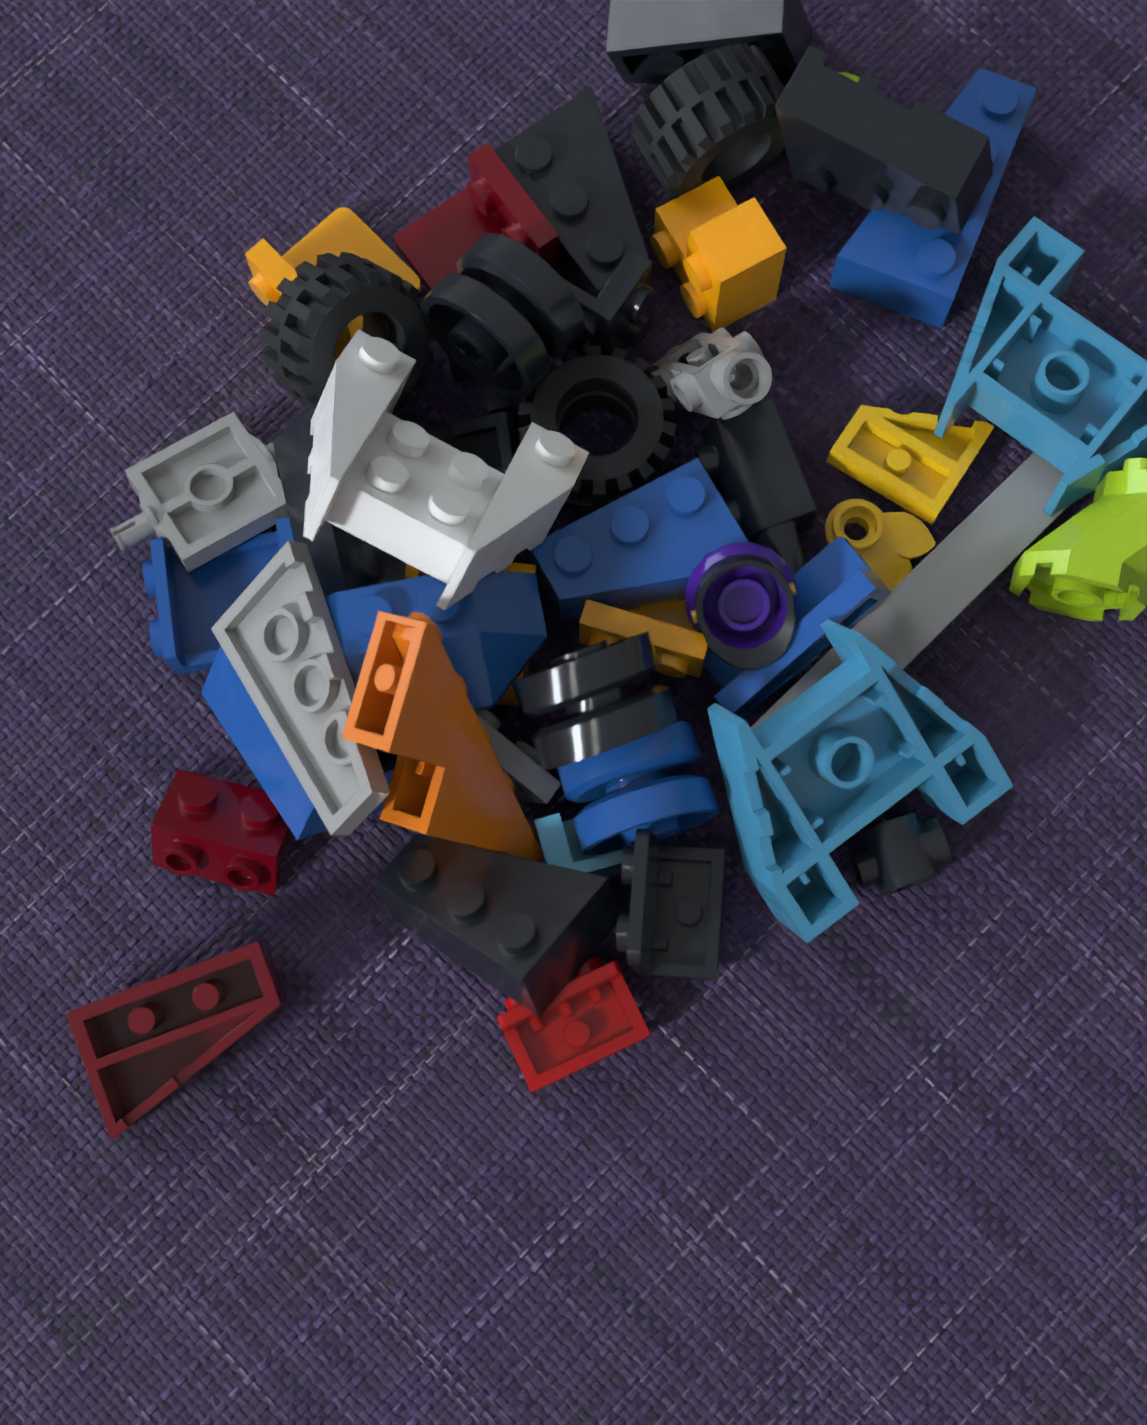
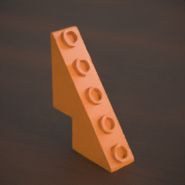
M378 611L341 738L398 755L389 784L391 793L385 798L379 819L426 835L542 862L544 856L536 841V830L525 817L513 793L514 784L510 777L502 770L490 745L491 736L485 726L479 722L467 697V686L462 677L455 671L443 647L440 629L428 616L420 612H412L406 618Z

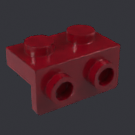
M177 769L151 824L153 864L177 875H192L228 884L240 891H256L267 895H274L280 883V862L291 838L292 831L265 790Z

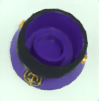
M752 542L726 544L706 554L692 570L685 589L688 619L697 632L703 633L708 646L722 661L742 670H756L772 665L783 656L792 642L795 631L798 585L790 567L781 556L771 548Z

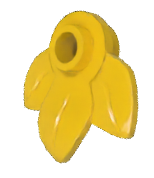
M849 499L837 504L830 511L824 527L827 544H830L836 537L846 538L890 591L913 570L910 560L923 556L936 545L928 528L914 515L907 512L882 513L876 505L863 499ZM850 523H857L865 529L866 537L862 540H852L845 534L844 527Z

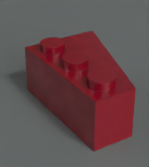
M266 938L66 1012L111 1141L287 1000Z

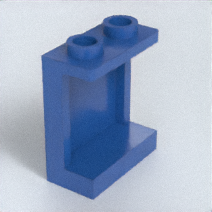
M289 517L275 519L277 531L257 534L190 572L186 571L172 547L167 545L164 538L150 540L152 559L143 560L142 571L148 596L156 597L159 619L150 620L149 622L150 640L155 657H163L164 661L176 675L211 669L220 646L211 628L288 540L294 541Z

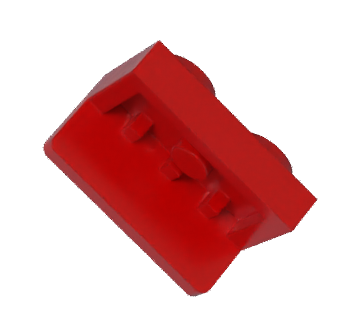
M599 956L587 960L540 1017L511 998L504 1001L508 1012L496 1018L532 1094L651 1037L623 978V971L617 960L603 965Z

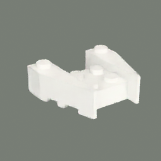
M358 329L336 360L311 419L310 435H313V448L308 457L307 474L311 475L310 493L305 503L303 536L313 541L325 521L343 529L446 583L447 585L436 606L446 610L471 593L479 580L492 571L498 574L511 565L515 556L525 548L531 551L543 542L571 492L589 452L574 445L565 435L556 431H548L532 422L507 471L503 474L488 466L476 455L462 452L429 435L419 425L397 418L392 415V412L416 360L398 351L389 341L372 337Z

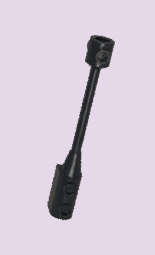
M770 397L753 404L746 411L733 418L723 420L720 417L710 421L701 430L704 443L694 446L693 449L695 458L699 459L710 479H719L726 497L723 500L748 542L771 548L787 562L792 573L795 575L806 565L798 533L813 528L817 509L773 398ZM830 646L824 653H822L817 659H815L811 663V666L813 667L825 654H827L832 649V647ZM894 805L862 828L857 835L861 848L849 852L854 872L861 887L864 889L876 884L880 897L889 896L928 882L942 874L940 868L952 863L946 837L935 816L932 815L920 820L918 813L896 809Z

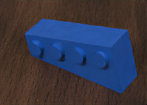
M979 68L945 113L953 119L989 136L993 175L961 234L942 228L936 230L926 229L915 224L909 217L884 209L880 211L871 210L837 255L829 287L942 329L1037 88Z

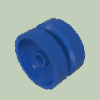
M678 721L664 729L625 745L557 767L566 799L578 803H590L573 819L583 855H602L623 850L625 844L635 845L637 828L651 829L657 840L661 841L697 827L718 815L719 807L710 779L692 774L684 775L693 769L701 758V751L692 723Z

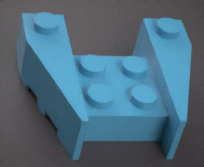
M1033 216L996 261L934 434L942 439L970 406L1064 473L1043 510L1044 513L1051 517L1096 490L1107 472L1122 471L1126 459L1147 458V361L1059 301V298L1068 289L1085 250Z
M828 619L820 624L842 661V664L758 727L751 730L745 720L717 703L707 708L744 870L775 918L806 943H809L860 904L829 853L909 792L917 788L927 805L963 825L1013 787L1012 782L984 734L969 722L960 718L928 688L920 685L898 667L893 659L864 635Z

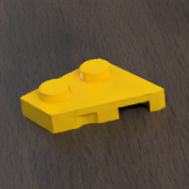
M860 405L831 448L826 462L933 525L995 426L988 422L975 420L971 428L953 425L941 439L934 434L938 423V415L918 412L902 415L888 408Z

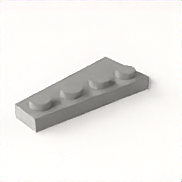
M288 540L214 624L211 630L330 835H350L391 792L376 748L341 738L356 689L307 544Z

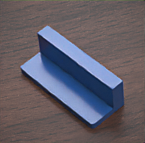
M836 537L794 575L798 585L795 631L790 646L779 660L762 669L742 670L722 661L711 649L707 652L704 666L722 687V690L714 697L723 708L738 717H750L832 646L820 624L828 619L851 629L892 593L846 538Z

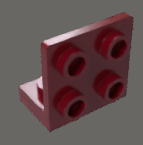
M488 143L467 156L470 182L466 184L465 189L426 213L394 236L396 247L430 291L447 274H457V261L484 233L502 234L522 243L543 258L554 270L560 267L559 234Z

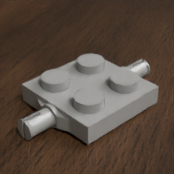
M234 412L124 470L131 486L140 499V507L143 512L109 530L122 552L156 534L158 538H164L165 542L172 547L187 572L196 569L276 524L275 519L289 517L273 442L264 445L259 439L249 434Z

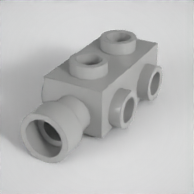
M720 327L711 334L700 332L682 345L672 347L664 357L651 365L654 372L650 374V379L661 375L667 384L666 398H673L675 407L716 419L720 417L723 420L730 419L743 413L766 396L772 383L770 365L753 337L743 331L733 338L723 327ZM685 353L689 354L686 358L689 365L678 362L679 358Z

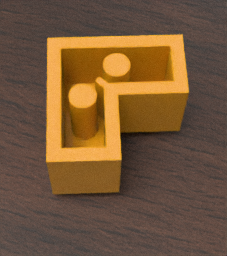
M718 176L655 209L654 235L650 236L653 251L665 269L674 268L683 283L680 286V291L687 308L695 318L703 316L712 332L720 327L724 328L776 300L787 248L755 197L737 205L722 179Z

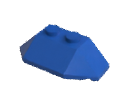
M492 571L478 581L471 593L446 610L436 606L447 584L430 575L335 592L325 597L355 689L378 611L406 618L412 612H420L428 616L440 629L443 647L455 671L462 677L467 686L466 694L474 711L494 708L511 687V682L518 678L535 652H538L548 639L536 575L534 573L501 571L497 574L495 571Z

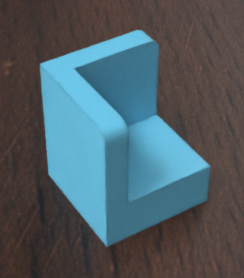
M557 813L534 820L536 841L544 856L543 863L603 877L621 873L623 850L595 856L583 855L573 819L562 822L560 814Z

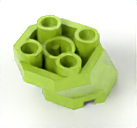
M1128 458L1124 461L1122 471L1107 472L1095 490L1092 504L1026 550L1014 566L1009 591L1020 596L1023 590L1027 588L1031 591L1029 604L1039 610L1076 619L1103 621L1105 609H1120L1118 621L1134 620L1147 607V458Z

